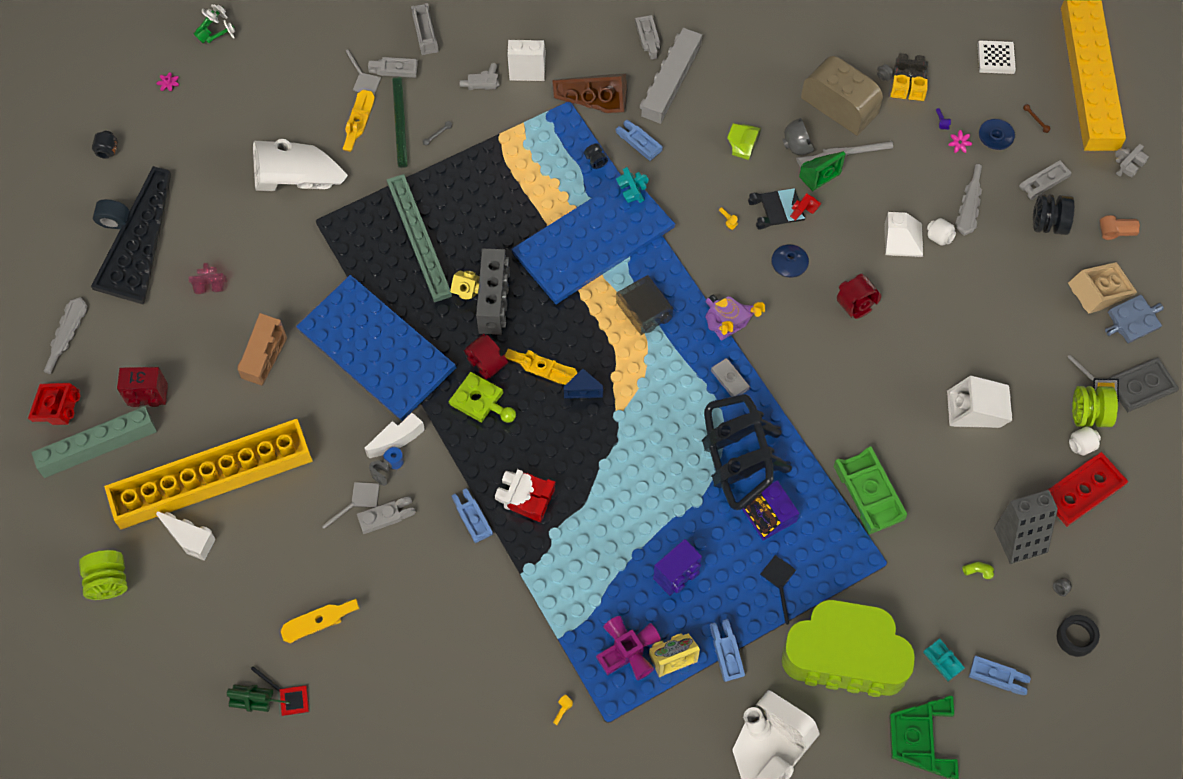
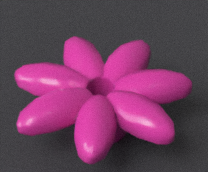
M169 72L167 76L160 75L162 81L156 83L161 86V91L167 88L171 92L172 86H179L175 82L179 77H172V73Z
M959 130L958 137L954 134L950 135L954 141L948 145L955 146L954 153H957L959 149L966 153L965 146L972 145L970 141H966L970 134L963 136L962 131Z

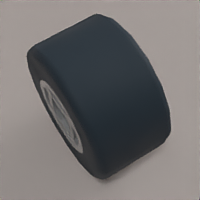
M99 200L96 203L93 220L104 228L121 229L122 225L126 224L129 209L124 204L115 200Z

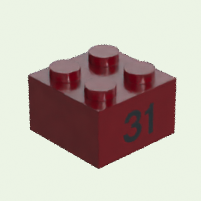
M159 367L119 368L117 390L127 406L139 407L140 405L158 407L159 405H166L168 383Z

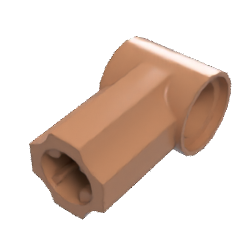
M1110 215L1101 218L1099 221L1102 238L1105 240H1112L1118 236H1137L1139 234L1140 224L1137 219H1117L1115 216Z

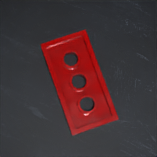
M1100 452L1048 490L1058 508L1057 517L1068 527L1127 485L1129 481ZM1094 475L1102 476L1104 482H1097ZM1079 486H1087L1089 493H1083ZM1071 496L1074 499V503H1067L1064 497Z

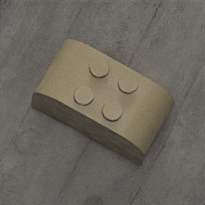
M829 56L804 81L801 98L858 136L879 114L883 95L879 86L872 79L842 59Z

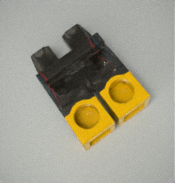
M899 54L893 69L890 97L906 99L909 90V100H925L928 83V62L925 61L924 56L917 55L914 60H910L907 54Z

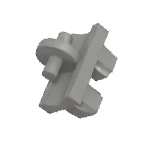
M1139 144L1132 152L1129 148H1120L1116 151V162H1122L1121 168L1116 172L1118 176L1125 173L1132 178L1139 169L1133 162L1141 167L1147 162L1149 156L1142 152L1143 145Z

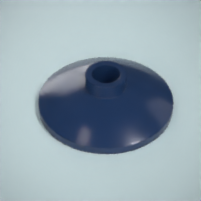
M990 119L980 126L979 138L988 148L1002 150L1012 145L1015 139V132L1006 121Z
M791 244L777 248L771 260L774 270L778 274L789 278L802 275L807 270L809 264L807 253L802 248Z

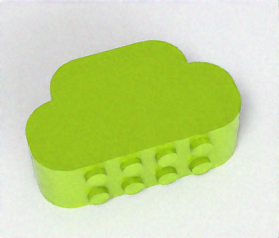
M826 600L814 608L810 620L800 621L791 627L783 647L782 666L791 678L803 681L809 686L820 684L826 685L828 689L837 690L838 688L847 689L850 693H859L861 691L868 693L869 696L880 697L881 695L890 696L897 694L903 689L913 672L915 655L911 644L903 637L895 635V622L887 611L872 606Z

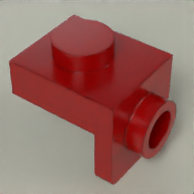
M806 193L800 201L797 199L791 207L793 212L790 217L796 221L805 209L813 214L821 203Z

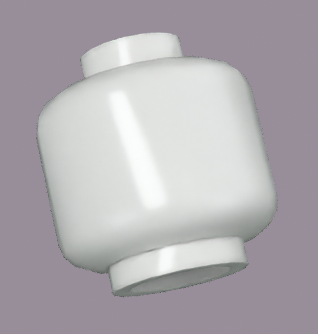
M943 218L931 221L927 227L929 239L941 246L950 244L956 236L954 225Z
M1084 427L1071 434L1069 445L1074 453L1084 456L1099 448L1101 437L1096 430Z

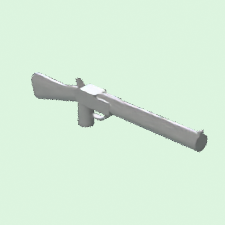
M890 140V142L855 147L823 149V152L820 154L797 157L796 160L801 168L802 164L806 161L842 151L847 156L850 154L892 149L893 142Z

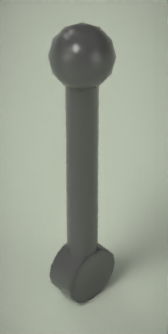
M447 121L444 127L428 139H424L423 144L429 145L430 141L444 130L451 129L452 123Z

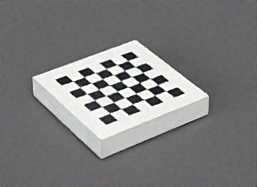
M978 41L979 73H1015L1013 42Z

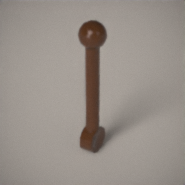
M1025 104L1023 106L1024 111H1028L1043 127V132L1048 133L1051 129L1050 126L1045 125L1030 109V105Z

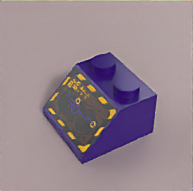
M778 481L772 483L742 509L763 541L796 523L799 516L798 510Z

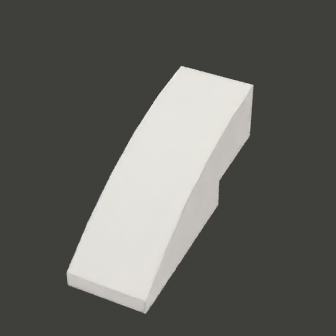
M413 413L398 426L392 421L365 447L367 457L382 456L389 448L405 446L425 430L423 422Z

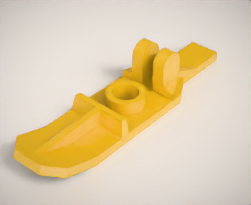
M362 90L357 94L345 128L347 136L342 148L345 151L351 152L356 139L363 134L375 99L371 91Z
M508 349L505 354L507 359L521 364L525 371L566 385L577 374L575 368L538 356L530 350L524 354ZM539 364L545 365L542 368L538 367Z
M357 599L339 606L329 604L283 624L281 629L283 641L293 643L302 637L340 623L341 617L360 609ZM319 617H323L321 623H317Z

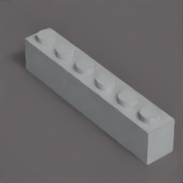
M685 28L682 29L680 34L677 33L674 46L669 48L667 59L662 61L660 73H656L653 86H649L646 99L641 101V117L660 124L662 123L701 47L702 34Z

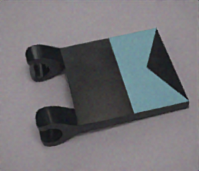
M795 188L762 194H749V205H756L762 202L767 217H759L757 219L756 227L758 230L773 225L805 220L804 213L796 221L790 217L793 212L791 207L798 199Z

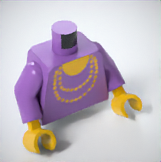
M714 294L706 300L710 307L706 314L708 328L711 331H715L721 341L746 327L753 314L759 317L762 314L761 312H765V304L763 302H757L754 305H744L729 296L719 301Z

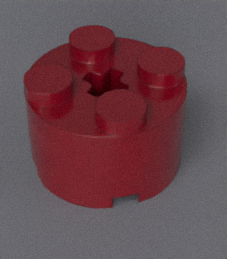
M863 273L857 275L849 282L844 281L839 286L840 291L837 295V302L851 318L853 316L855 319L872 311L870 307L874 303L877 305L881 299V293Z
M484 333L464 350L468 356L467 360L473 367L477 365L480 369L479 373L485 380L491 378L508 364L505 355L500 356V348L488 335L485 336Z

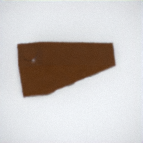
M626 73L552 80L555 99L573 104L576 103L587 108H594L605 113L625 112L627 96Z

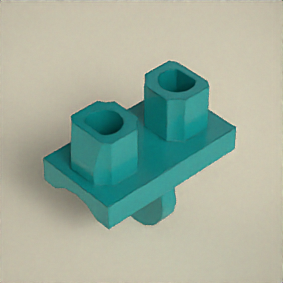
M628 167L622 169L624 174L616 178L621 189L629 185L631 187L622 192L625 200L628 203L638 200L639 203L645 201L639 187L642 190L647 188L648 176L637 172L635 174L636 178H634Z
M938 639L923 651L947 681H950L965 669L954 656V652L949 650L941 639Z

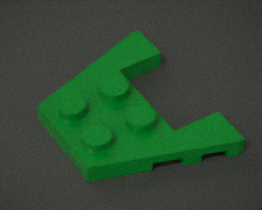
M947 696L944 699L934 700L918 707L915 706L890 714L892 759L948 779H959L958 759H935L932 716L953 717V696Z

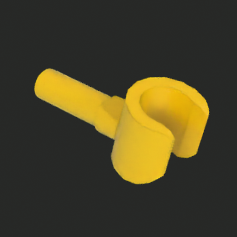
M721 207L719 211L727 219L726 226L733 230L738 225L737 216H731Z
M566 694L558 701L562 708L553 721L556 725H558L563 714L573 705L572 700Z

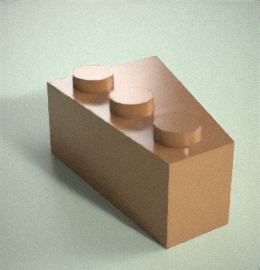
M259 313L243 358L238 364V372L242 379L261 386L264 384L287 340L281 320Z

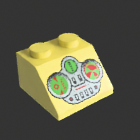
M689 633L685 635L677 634L668 642L660 641L653 644L652 648H650L649 656L658 676L661 677L698 662L700 649Z

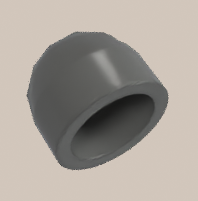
M1061 578L1053 584V589L1058 595L1066 596L1071 591L1072 585L1069 584L1070 581L1068 579Z

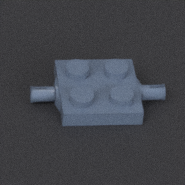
M1139 295L1108 311L1109 316L1113 320V326L1106 328L1105 332L1108 336L1119 332L1129 344L1160 329L1162 325L1155 313L1162 311L1164 308L1161 306V303L1150 307L1143 296Z

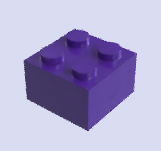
M684 539L655 564L653 579L669 596L674 592L678 594L685 587V583L689 579L692 581L700 574L702 556Z

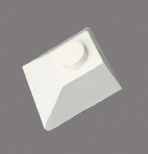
M888 212L885 220V255L923 257L922 223L908 213Z

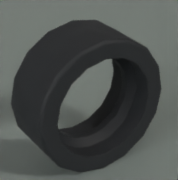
M1071 615L1061 623L1057 629L1056 637L1059 646L1064 652L1075 657H1081L1094 650L1099 643L1100 633L1094 621L1087 616ZM1073 624L1085 628L1090 636L1088 645L1084 647L1073 645L1066 636L1067 628Z

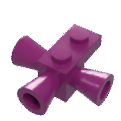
M621 616L609 620L603 628L615 639L614 645L596 656L605 673L609 675L630 662L636 680L648 676L653 672L654 667L642 656L643 648L661 641L656 628L649 623L636 635L633 630L626 631Z

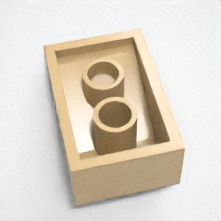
M1117 262L1084 269L1068 282L1072 292L1078 297L1088 314L1105 309L1137 293Z

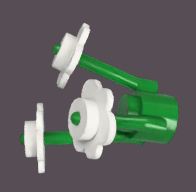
M212 4L213 10L202 8V13L206 18L193 33L202 43L206 41L210 43L227 32L230 33L233 39L235 38L233 34L235 27L231 23H227L226 20H223L226 29L210 36L212 32L208 27L213 21L219 22L217 16L220 15L225 19L228 17L225 15V9L220 5Z

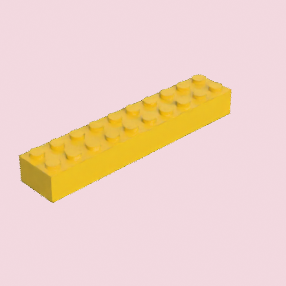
M1064 0L1061 6V13L1084 151H1117L1122 147L1126 135L1102 0Z
M294 419L104 487L114 521L122 530L158 517L156 515L157 511L163 514L165 512H172L313 461L298 419Z

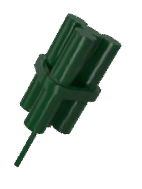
M234 684L232 689L228 688L227 697L230 698L229 707L246 709L247 712H252L253 710L269 712L270 701L291 703L290 701L270 699L273 696V689L258 688L257 685L243 686Z

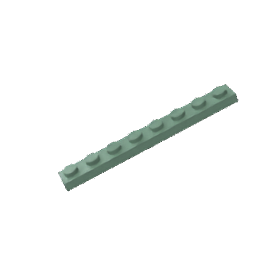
M402 174L387 179L390 192L433 301L437 302L452 297L405 175Z

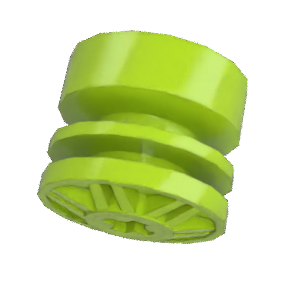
M1077 386L1072 402L1075 425L1077 427L1085 425L1086 427H1092L1095 422L1097 427H1113L1118 412V400L1114 387L1099 386L1095 390L1092 386H1087L1086 388L1085 386Z
M113 550L97 551L87 554L79 560L80 575L83 578L81 582L83 586L82 591L85 598L104 600L117 597L127 591L126 574L123 572L125 569L124 557L121 552Z

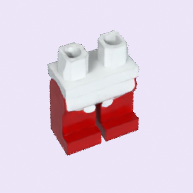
M518 469L516 473L505 471L502 483L510 485V488L505 490L499 487L495 494V499L504 503L505 509L541 522L554 493L555 481L549 479L545 481L531 474L523 473V471Z

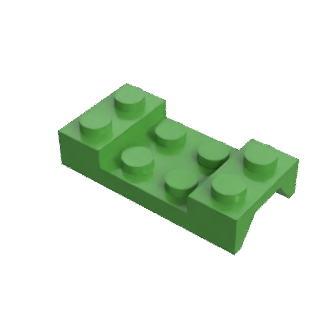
M871 446L859 455L847 460H835L833 467L841 482L845 483L861 514L860 519L869 535L905 521L907 513Z

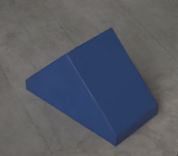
M582 369L564 386V398H603V385Z

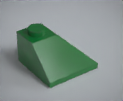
M842 151L806 161L801 166L799 177L813 192L841 174L846 153Z

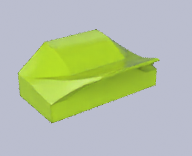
M733 123L727 137L732 146V155L749 160L761 128Z

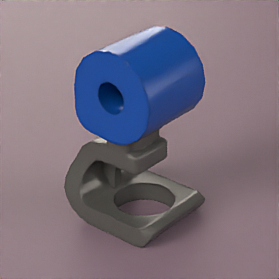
M397 447L389 448L384 453V462L377 460L369 465L372 478L382 486L387 485V480L377 470L381 469L387 473L389 468L399 469L404 463L402 451Z

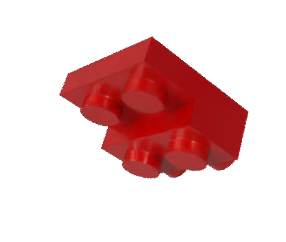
M71 383L40 384L28 419L32 422L68 425L70 419L75 414V403L80 400V390Z

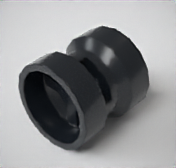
M592 144L585 149L584 155L590 160V165L593 169H599L608 162V158L605 153H602V148L599 144Z

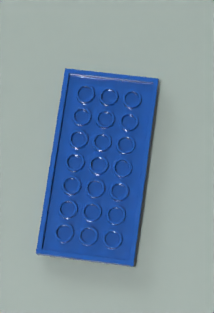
M618 182L512 248V253L551 300L558 304L675 228V223L645 190L639 187L645 201L639 203L638 200L628 203L622 192L630 189V185L621 189Z
M351 275L296 326L302 334L401 421L456 369V365Z

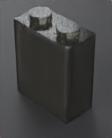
M648 275L616 292V303L640 335L652 332L658 325L668 323L673 317V307Z

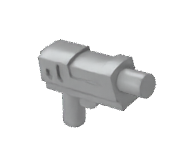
M491 63L489 71H483L481 74H468V80H460V87H468L469 90L497 89L499 86L498 74H495L497 64Z

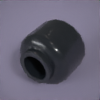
M110 131L98 132L94 136L92 150L97 157L107 159L115 154L118 140Z

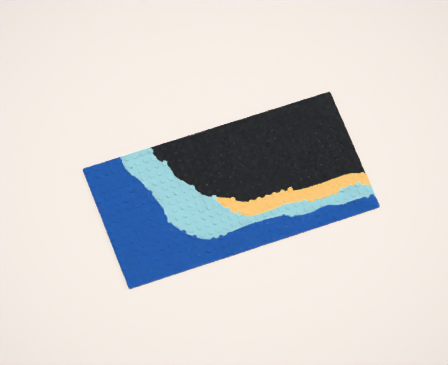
M566 102L406 177V180L450 291L454 274L458 271H472L475 275L480 276L482 249H505L506 257H509L510 277L508 278L509 291L506 294V327H502V335L485 334L500 348V356L505 355L508 349L524 354L530 350L538 356L573 367L577 373L584 369L603 385V398H564V384L525 371L521 364L507 359L508 364L486 381L503 389V394L496 404L503 408H513L516 412L514 421L506 423L498 413L490 410L481 423L449 404V400L469 373L472 372L483 378L479 373L480 369L477 365L473 367L467 360L468 356L464 352L468 345L482 335L478 331L476 316L478 294L472 299H462L459 295L451 293L452 297L437 302L433 301L389 186L318 218L316 225L347 277L349 275L354 277L456 365V369L420 404L604 721L611 723L717 663L718 658L713 643L714 638L710 629L711 623H716L720 638L727 636L724 633L722 621L727 619L730 623L732 634L735 635L738 650L785 624L779 588L760 575L775 555L796 569L795 573L783 587L789 621L883 569L887 562L733 337L730 335L721 341L715 331L709 330L706 314L710 307L706 303V298L663 236L558 304L551 300L514 256L512 248L617 182L616 178L621 176L608 156V162L599 169L592 168L590 160L584 155V151L588 146L599 143L572 103ZM726 358L750 386L749 390L743 394L749 395L757 410L764 413L762 419L781 427L778 430H782V433L778 438H773L769 435L765 436L767 445L774 448L775 452L772 454L782 458V460L791 462L790 465H792V470L787 474L781 471H774L772 483L778 481L799 512L798 520L796 523L764 541L743 510L732 509L727 502L722 488L714 487L711 477L715 473L710 452L704 451L703 442L701 441L707 435L704 418L706 405L711 401L731 397L711 372L713 366ZM544 364L538 365L540 368L545 366ZM474 394L471 399L479 400L481 395ZM743 402L713 409L714 429L722 422H727L750 413L746 404ZM752 432L739 442L719 449L718 453L722 466L732 458H737L760 449L756 433ZM765 468L752 474L749 478L729 485L736 502L743 499L766 478ZM518 469L523 471V473L531 474L545 481L548 479L555 481L554 493L541 522L505 509L504 503L495 499V494L499 487L505 490L510 488V485L502 483L505 471L516 473ZM686 539L702 556L700 574L692 581L689 579L685 583V587L678 594L674 592L669 596L653 579L654 566ZM617 616H621L627 632L633 630L637 635L651 623L664 643L670 641L677 634L685 635L689 633L700 649L698 662L659 677L649 656V651L653 644L645 646L642 656L654 667V670L640 680H636L630 662L607 675L596 656L614 645L615 639L603 626Z

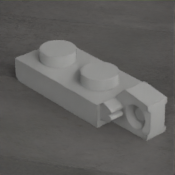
M652 15L635 18L642 48L644 51H648L650 60L657 59V49H660V40Z
M382 57L378 61H369L368 70L369 73L381 76L416 78L418 60Z

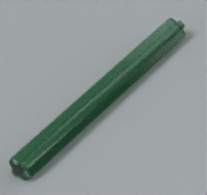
M394 77L392 83L397 164L399 168H406L408 164L402 79Z

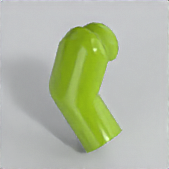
M979 561L962 567L966 576L977 572L983 573L985 579H991L994 576L993 567Z

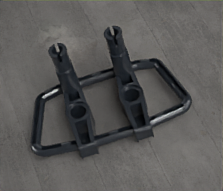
M747 394L711 401L704 409L707 435L701 441L703 442L704 451L710 452L715 473L711 477L714 487L722 488L729 506L734 510L745 508L768 488L774 480V471H781L787 474L792 470L791 462L773 455L772 453L775 452L774 448L769 447L766 442V435L778 438L782 433V430H778L781 427L763 420L764 413L757 410L756 405ZM743 402L746 404L750 413L727 422H722L714 429L713 409ZM755 432L760 449L737 458H732L722 466L718 450L737 443L742 438ZM765 468L766 478L743 499L736 502L729 485L749 478L752 474Z

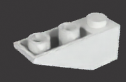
M157 511L156 515L186 554L205 561L216 540L212 531L204 526L196 527L191 521L186 519L178 520L176 516L169 512L163 514Z

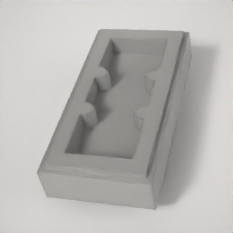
M727 358L711 368V372L731 397L741 395L749 390L750 386Z

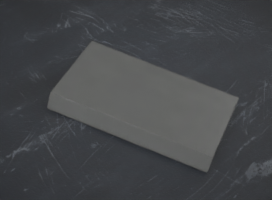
M1158 357L1108 378L1119 379V400L1127 413L1179 390Z

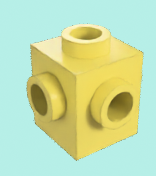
M458 271L454 274L450 292L459 295L462 299H472L478 294L480 276L475 275L472 271Z

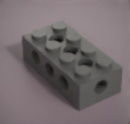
M482 249L476 314L479 334L502 335V327H506V294L509 291L508 278L510 277L509 257H506L505 249Z

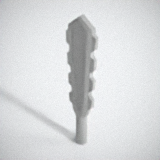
M980 164L975 165L972 181L965 187L964 192L966 195H963L961 201L963 205L960 206L958 212L960 216H957L955 223L957 230L963 236L972 233L977 228V220L975 218L979 214L977 207L980 206L981 199L979 196L982 194L979 183L982 165Z
M81 297L70 300L65 306V315L61 317L59 321L60 327L55 331L56 337L50 344L52 347L51 355L43 370L45 373L51 374L58 357L63 351L68 349V342L73 339L75 329L80 326L81 317H84L87 312V305Z

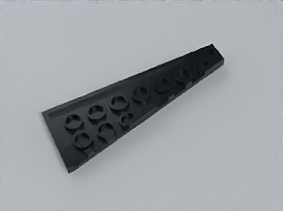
M155 166L152 167L129 211L126 224L122 225L91 285L94 291L144 304L171 178L169 170Z

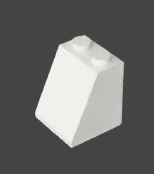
M508 40L510 80L545 81L546 50L544 41Z
M969 376L947 390L950 426L1000 428L1012 421L1009 385Z

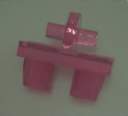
M208 263L203 264V269H197L199 276L189 277V283L192 284L195 294L206 293L205 284L210 283L213 292H223L224 282H227L226 276L223 273H217L216 267L210 268Z

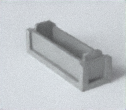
M428 3L411 6L421 55L439 52Z

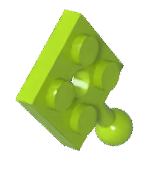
M472 372L469 373L449 400L451 406L481 423L490 410L498 413L506 423H510L516 418V412L513 408H503L496 404L503 394V389ZM474 394L481 395L479 400L471 399Z

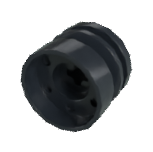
M1040 193L1033 210L1034 231L1040 233L1043 230L1044 233H1048L1051 227H1053L1055 234L1068 235L1074 218V198L1072 196L1059 195L1055 202L1054 195L1049 194L1046 197V194Z

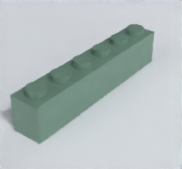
M144 406L31 453L37 470L46 478L154 434L157 430L151 415Z

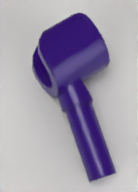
M937 108L936 112L940 120L939 128L949 130L951 119H944L940 108Z

